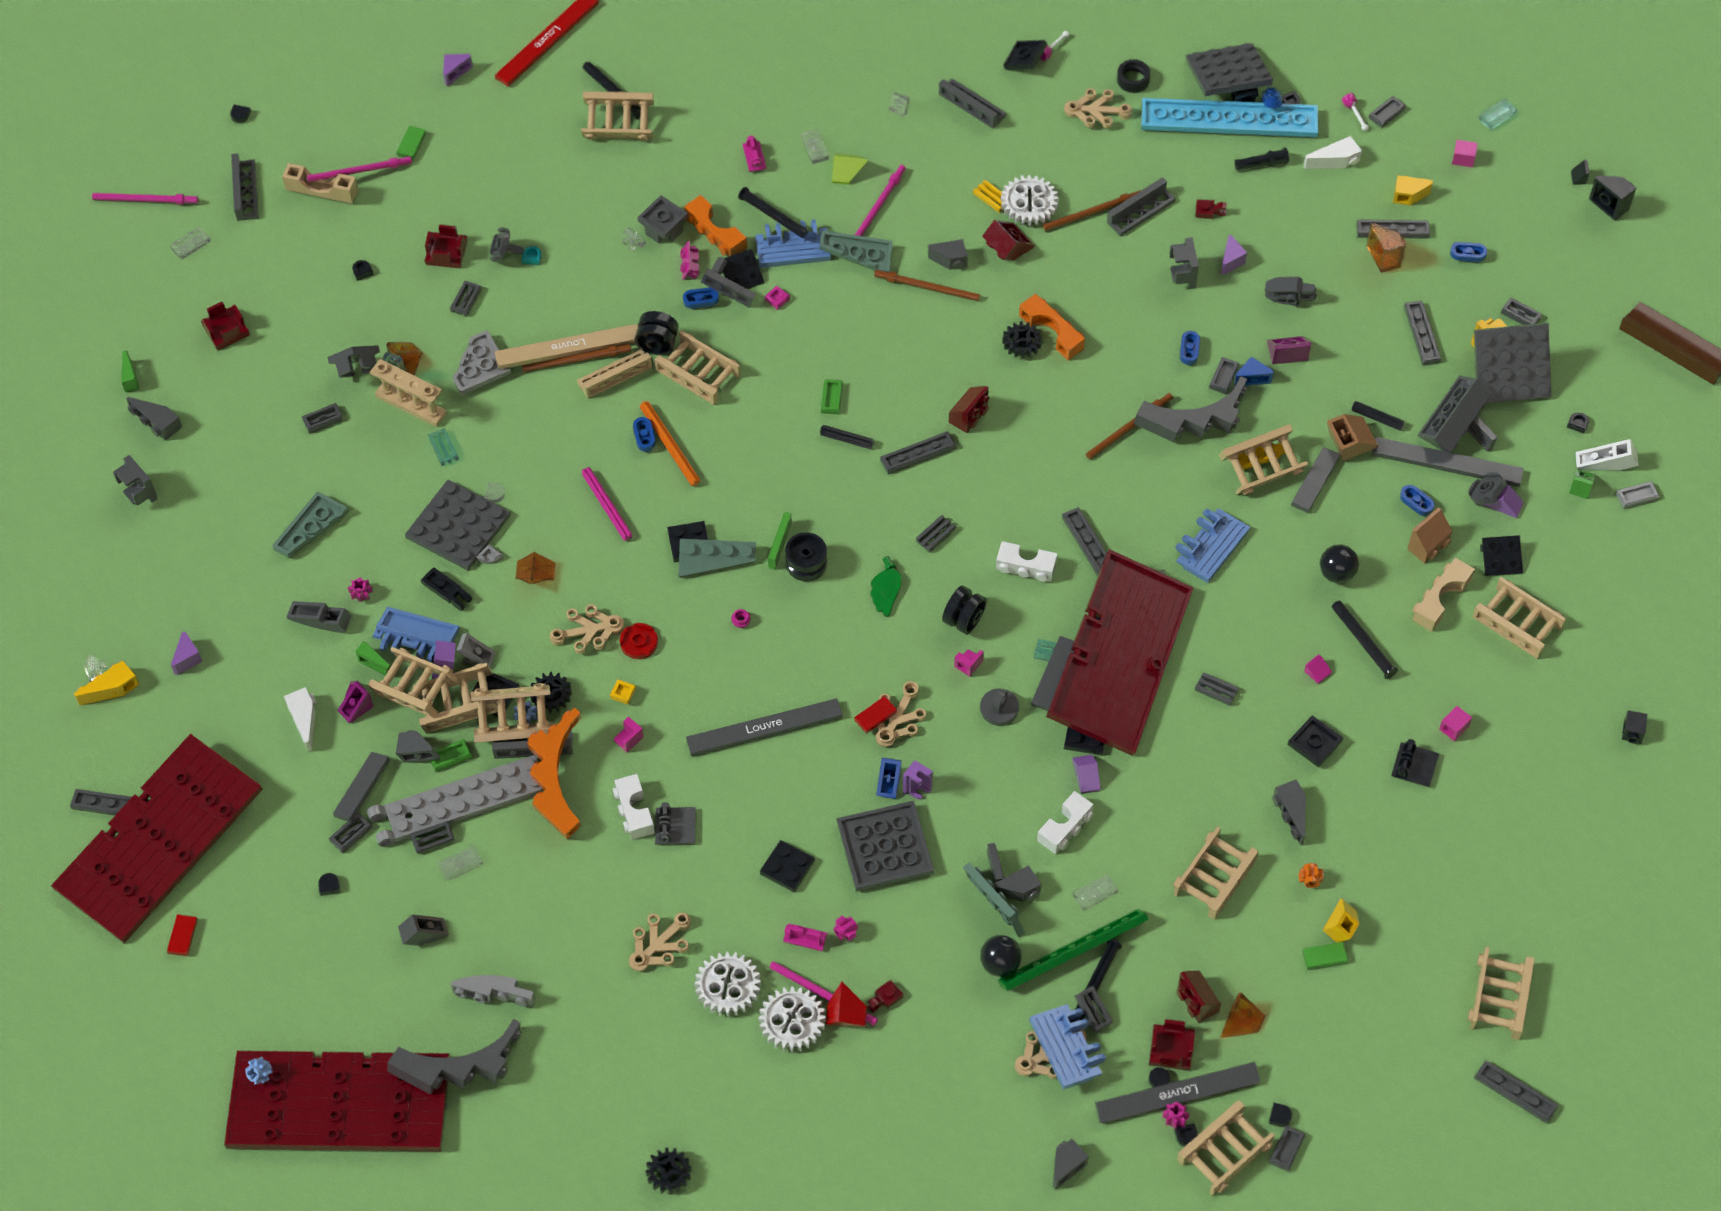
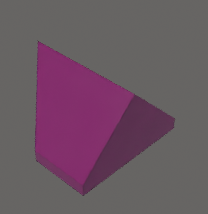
M350 681L344 700L338 708V712L348 723H352L374 707L370 693L359 681Z

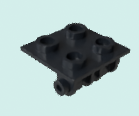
M752 249L724 258L727 260V264L722 272L725 278L746 289L764 283Z
M1520 535L1482 538L1480 551L1483 552L1485 576L1523 573Z
M1408 739L1405 743L1401 742L1391 776L1430 787L1439 753L1416 747L1415 740Z

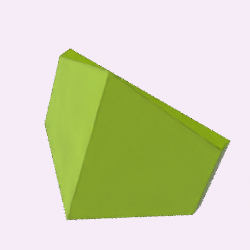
M836 153L833 161L832 183L849 185L850 181L869 159L852 154Z

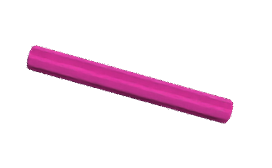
M590 467L583 469V477L624 541L631 539L632 532Z

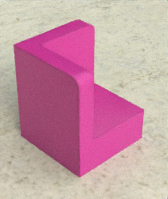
M1456 140L1452 164L1473 168L1477 143Z
M969 649L964 654L959 652L954 657V667L970 677L983 662L984 652L980 650L975 654Z
M1456 706L1442 720L1439 730L1455 741L1468 729L1472 717Z
M630 717L623 721L624 729L614 738V742L625 752H628L644 738L643 729Z

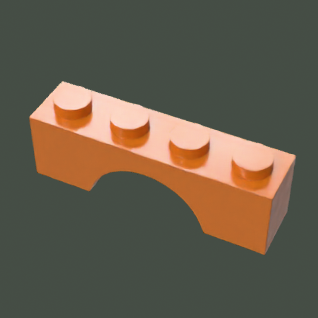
M699 195L684 206L685 211L688 213L687 222L692 223L700 234H704L712 245L715 244L724 256L729 257L747 249V237L736 227L719 228L712 224L710 221L713 217L712 205L702 195Z
M1034 294L1019 305V316L1026 323L1030 322L1031 327L1034 325H1044L1052 328L1057 333L1056 350L1068 361L1084 349V335L1076 331L1069 321L1064 320L1057 310L1052 309L1045 299Z

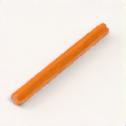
M643 401L640 405L641 411L651 421L653 429L689 484L697 486L700 478L648 401Z

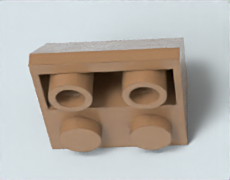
M1343 414L1327 421L1329 434L1343 461L1378 447L1363 417Z

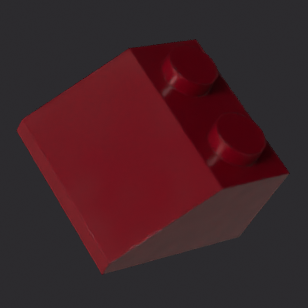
M994 220L982 235L986 240V244L990 248L995 249L998 252L997 256L1002 260L1014 261L1035 247V244L1013 222Z

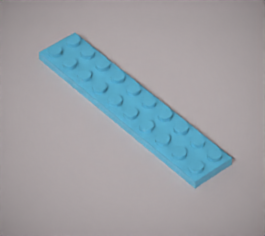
M1142 98L1141 130L1317 137L1318 109L1317 105L1282 104L1279 108H1269L1264 103Z

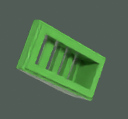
M125 350L122 352L121 383L124 391L127 393L139 389V384L128 351Z
M363 641L355 651L358 662L386 676L390 665Z

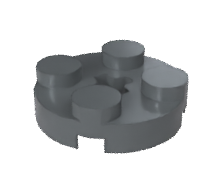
M1487 473L1481 481L1477 479L1473 482L1468 493L1475 505L1497 502L1498 496L1507 486V483L1499 473Z

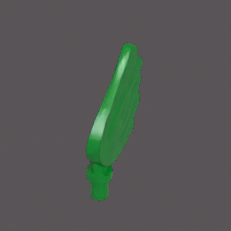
M886 556L882 559L886 570L877 574L871 581L872 590L870 595L873 598V604L876 605V611L883 612L885 617H889L894 601L901 589L902 578L900 573L895 570V563H892L890 557Z

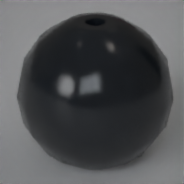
M1343 544L1327 548L1321 555L1319 562L1323 576L1330 582L1337 584L1346 583L1357 574L1359 568L1356 552Z
M995 935L987 939L981 948L980 961L984 969L993 976L1006 977L1014 973L1021 964L1022 951L1017 941L1009 936Z

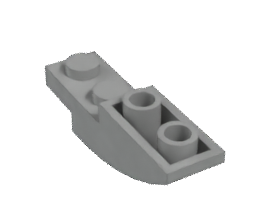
M479 975L451 982L452 991L456 996L460 998H473L478 1003L487 1002L492 1004L494 996L500 1001H513L522 1007H533L535 1003L534 992L519 988L518 981L515 978Z

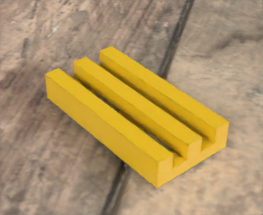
M984 180L983 184H979L978 188L973 189L974 195L998 213L1003 210V202H1001L1002 192L987 180Z

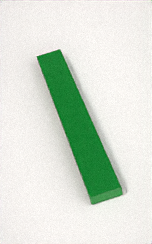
M1136 909L1017 969L1014 973L999 978L998 983L1004 990L1009 991L1148 921L1147 914Z

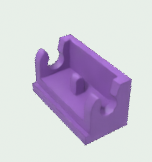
M914 760L903 774V793H908L914 798L921 800V794H918L916 791L922 789L924 792H931L933 771Z

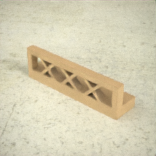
M639 350L578 379L577 383L588 399L651 369V356L648 352L644 353L643 350Z

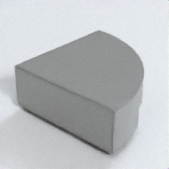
M490 545L485 547L476 556V560L484 564H493L503 559V554Z

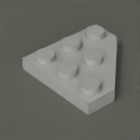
M488 330L470 337L467 350L463 353L459 363L460 366L453 376V382L461 395L511 374L510 368L498 369L494 351L499 349Z

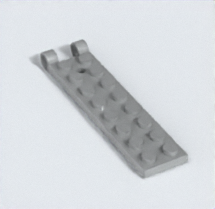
M532 755L383 806L374 805L370 807L367 813L371 822H377L388 817L392 827L391 831L383 830L376 834L378 845L386 847L392 843L410 838V834L439 823L448 821L451 824L534 796L540 791L543 792L544 790L530 777L531 767L538 762L536 756ZM407 814L413 815L410 819H407L405 816Z

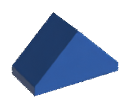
M1251 357L1236 373L1235 386L1240 376L1247 379L1245 386L1271 384L1273 370Z
M882 757L876 796L896 799L902 773V760Z

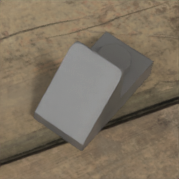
M468 633L462 634L457 651L464 655L462 663L471 666L487 663L491 667L496 653Z

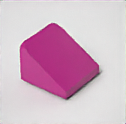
M1320 654L1308 662L1304 670L1317 684L1332 673Z

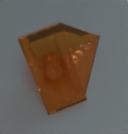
M387 342L389 359L398 368L415 376L423 353L412 342Z
M536 552L517 561L516 579L529 584L554 580V561Z
M1238 993L1220 1038L1258 1033L1266 1016L1243 993Z

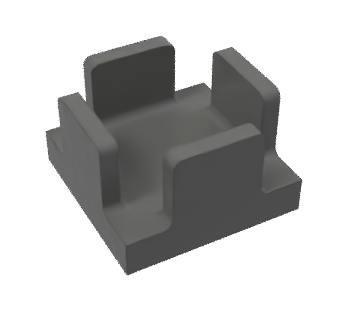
M660 195L637 218L638 222L644 225L645 234L657 243L661 241V237L664 240L669 237V241L673 242L683 232V222L688 218V213Z
M1193 237L1185 238V243L1170 246V258H1174L1175 263H1183V265L1171 266L1170 271L1172 280L1176 285L1188 283L1189 288H1196L1199 264Z
M378 345L350 347L327 358L329 364H336L339 377L347 378L355 376L352 363L358 361L360 362L362 373H369L376 365L374 355L380 353Z
M130 455L123 458L125 464L113 471V475L118 484L123 482L125 486L131 485L123 491L125 496L132 504L137 506L147 499L151 503L158 498L151 479Z

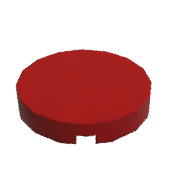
M635 623L630 627H626L620 635L621 650L632 659L647 658L657 649V633L648 624Z

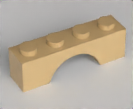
M288 163L282 176L286 190L353 204L358 192L355 177L338 174L334 179L308 182L307 175H312V173L305 166Z
M1456 557L1452 563L1448 562L1443 569L1444 573L1442 576L1438 575L1434 580L1433 588L1431 590L1428 588L1424 593L1423 601L1421 603L1417 602L1414 606L1412 620L1432 632L1441 621L1445 610L1440 603L1439 597L1448 591L1463 592L1472 580L1475 569Z

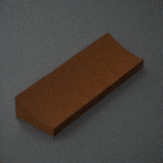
M1639 302L1622 319L1619 329L1712 385L1720 378V348L1642 302Z

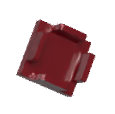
M440 224L438 227L439 233L428 231L425 241V265L461 269L468 240L467 236L458 235L457 227Z
M219 302L206 309L208 318L202 319L201 324L217 351L250 336L243 316L235 304L226 309L225 304Z
M1165 1019L1164 1025L1153 1024L1149 1065L1190 1071L1195 1030L1185 1028L1186 1022Z

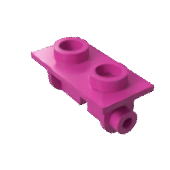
M752 135L748 136L746 143L742 145L749 172L766 169L760 141H757Z
M687 241L680 251V258H682L680 266L682 280H685L686 276L696 279L699 275V249L694 245L690 246V241Z
M788 923L785 927L783 942L823 951L828 933Z

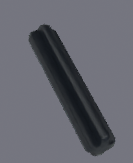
M1355 401L1352 405L1351 410L1399 431L1404 427L1405 421L1358 401Z
M822 425L820 429V435L867 449H871L874 444V439L831 426Z

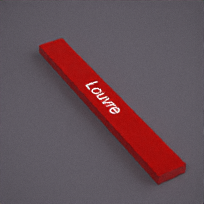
M576 0L502 67L495 74V79L509 87L599 4V0Z

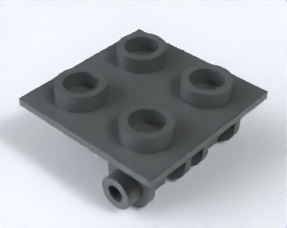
M667 802L661 803V806L656 808L655 844H695L696 807H671Z

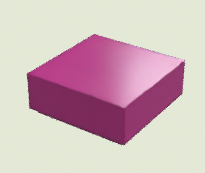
M776 286L764 298L765 301L778 310L790 300V295Z

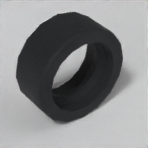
M1130 59L1120 64L1117 72V83L1121 89L1129 93H1138L1147 88L1150 81V69L1147 64L1137 59ZM1136 71L1141 73L1144 78L1138 81H1131L1123 75L1126 72Z

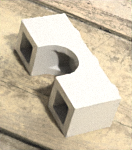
M1002 541L996 560V570L1002 573L1017 574L1021 577L1035 578L1042 582H1052L1057 563V553L1039 549L1034 559L1025 560L1020 557V545Z
M634 774L614 780L615 788H612L615 800L619 799L620 805H617L621 817L624 816L626 822H623L625 833H630L632 840L654 834V825L649 809L638 810L632 807L635 802L644 800L638 775Z
M1074 791L1062 804V814L1069 821L1059 824L1050 818L1038 831L1037 841L1054 854H1057L1060 849L1064 850L1069 843V839L1072 836L1075 837L1080 832L1082 824L1084 822L1088 823L1093 817L1094 804Z

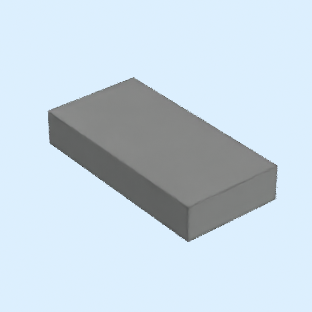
M1652 481L1620 489L1616 492L1623 509L1652 502L1659 498Z

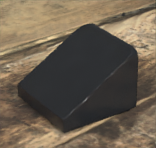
M1583 160L1571 170L1573 185H1586L1589 177L1587 160Z

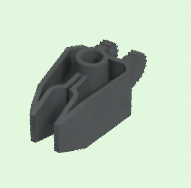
M1276 277L1266 281L1265 297L1275 303L1299 306L1301 301L1311 302L1317 298L1315 293L1316 286L1303 283V279L1300 277Z

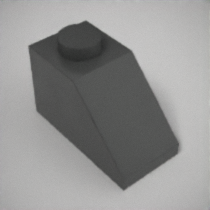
M963 239L928 245V259L949 270L967 267L968 256Z
M409 730L399 733L396 755L404 763L440 759V755L417 731Z
M1029 865L994 883L997 893L1002 892L1006 898L1021 902L1028 899L1033 900L1041 892V883Z
M412 914L398 926L404 945L420 946L449 936L444 918Z
M1070 1139L1068 1142H1061L1056 1148L1053 1187L1055 1190L1088 1164L1089 1157L1073 1139Z

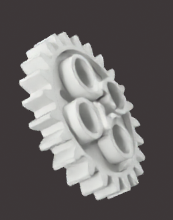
M1022 175L1021 180L1015 177L1014 183L1009 181L1008 186H1004V191L1001 194L1002 209H1005V215L1009 214V219L1015 218V223L1019 220L1022 221V225L1028 222L1029 226H1031L1032 222L1038 225L1039 220L1045 223V218L1050 220L1051 215H1055V210L1058 208V192L1055 191V186H1050V181L1044 183V178L1038 180L1037 175L1034 179H1031L1030 175H1028L1027 179ZM1029 188L1031 189V212H1028Z
M727 951L725 957L718 953L717 959L710 956V963L703 961L705 968H698L700 974L695 975L697 981L694 982V985L697 988L695 992L699 996V1002H704L705 1009L711 1006V1013L717 1009L719 1016H721L723 1011H726V1015L729 1017L730 1011L738 1015V1009L745 1012V1005L752 1007L751 1000L757 1001L756 994H760L759 986H761V980H758L760 973L756 972L757 966H751V959L745 962V955L737 958V952H735L733 957H730ZM731 968H733L732 974H731V976H730V978H731V983H729V984H728V987H727V995H726V998H725V1000H722V998H723V996H724V993H725V985H727V983H728L729 971H730ZM719 970L725 971L722 975L716 974ZM737 975L745 976L743 979L735 978ZM712 989L720 990L718 993L710 992ZM733 993L740 994V996L736 998H733L730 995Z
M793 986L790 992H787L784 987L782 994L776 990L775 998L769 995V1002H763L764 1008L760 1009L762 1016H759L760 1030H764L762 1032L763 1037H768V1043L770 1044L775 1041V1048L782 1045V1051L790 1047L791 1052L794 1051V1047L802 1051V1045L809 1048V1041L816 1043L815 1036H822L820 1030L825 1029V1024L823 1023L826 1022V1016H823L825 1009L821 1008V1001L816 1002V995L810 997L809 990L803 994L801 987L795 992ZM792 1004L793 1007L787 1009L784 1007V1005ZM804 1013L811 1015L809 1018L802 1017ZM776 1020L783 1022L781 1025L773 1024ZM793 1030L801 1031L798 1035H794L791 1032Z

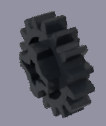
M1020 321V325L1014 322L1013 327L1007 326V331L1003 332L1002 344H1004V350L1008 349L1009 355L1015 353V358L1021 355L1022 359H1024L1025 355L1031 357L1032 352L1037 354L1038 349H1041V331H1036L1035 325L1030 327V322L1026 325H1023L1022 321Z
M552 672L549 673V676L542 673L541 679L536 677V683H531V687L534 684L544 683L549 685L550 692H552L550 695H544L545 710L548 709L549 713H552V709H556L559 712L560 706L566 708L565 702H570V696L572 695L571 684L567 682V678H561L560 673L553 676ZM531 696V702L537 707L536 696Z
M666 1147L664 1153L657 1150L658 1156L651 1155L652 1162L646 1163L647 1168H649L645 1170L646 1176H650L647 1178L648 1183H653L654 1190L660 1187L662 1194L665 1190L672 1194V1189L680 1192L679 1186L686 1187V1180L691 1179V1174L688 1173L692 1171L691 1166L688 1165L690 1163L689 1158L684 1159L683 1151L677 1154L676 1148L669 1152L668 1147ZM677 1161L681 1164L683 1169L676 1165ZM655 1172L661 1176V1181L655 1176Z

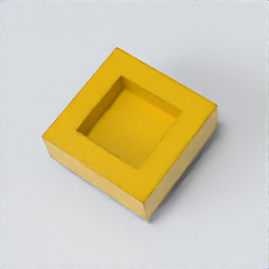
M618 679L610 693V699L628 705L636 690V686Z

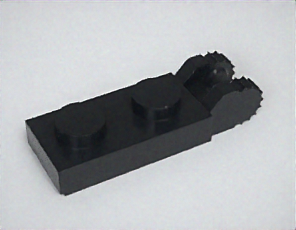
M434 567L421 579V584L460 611L464 609V605L456 599L458 595L467 602L473 600L470 594L463 590L460 585Z

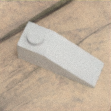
M1349 136L1306 155L1303 167L1305 169H1333L1354 166L1360 162L1362 150L1353 138Z
M1631 439L1576 452L1578 470H1623L1639 466L1637 449Z
M305 687L285 695L284 699L309 752L312 750L316 714L314 704H316L313 693L309 694Z

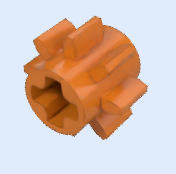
M1315 863L1305 864L1303 869H1300V873H1298L1299 882H1304L1307 888L1318 887L1320 882H1323V869H1318V865Z

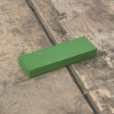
M785 512L783 514L768 556V567L770 569L776 570L792 524L791 513Z

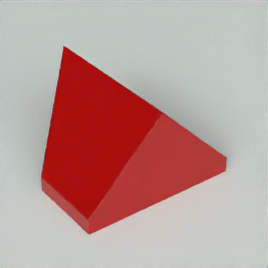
M841 981L827 1004L826 1025L866 1027L867 1006Z

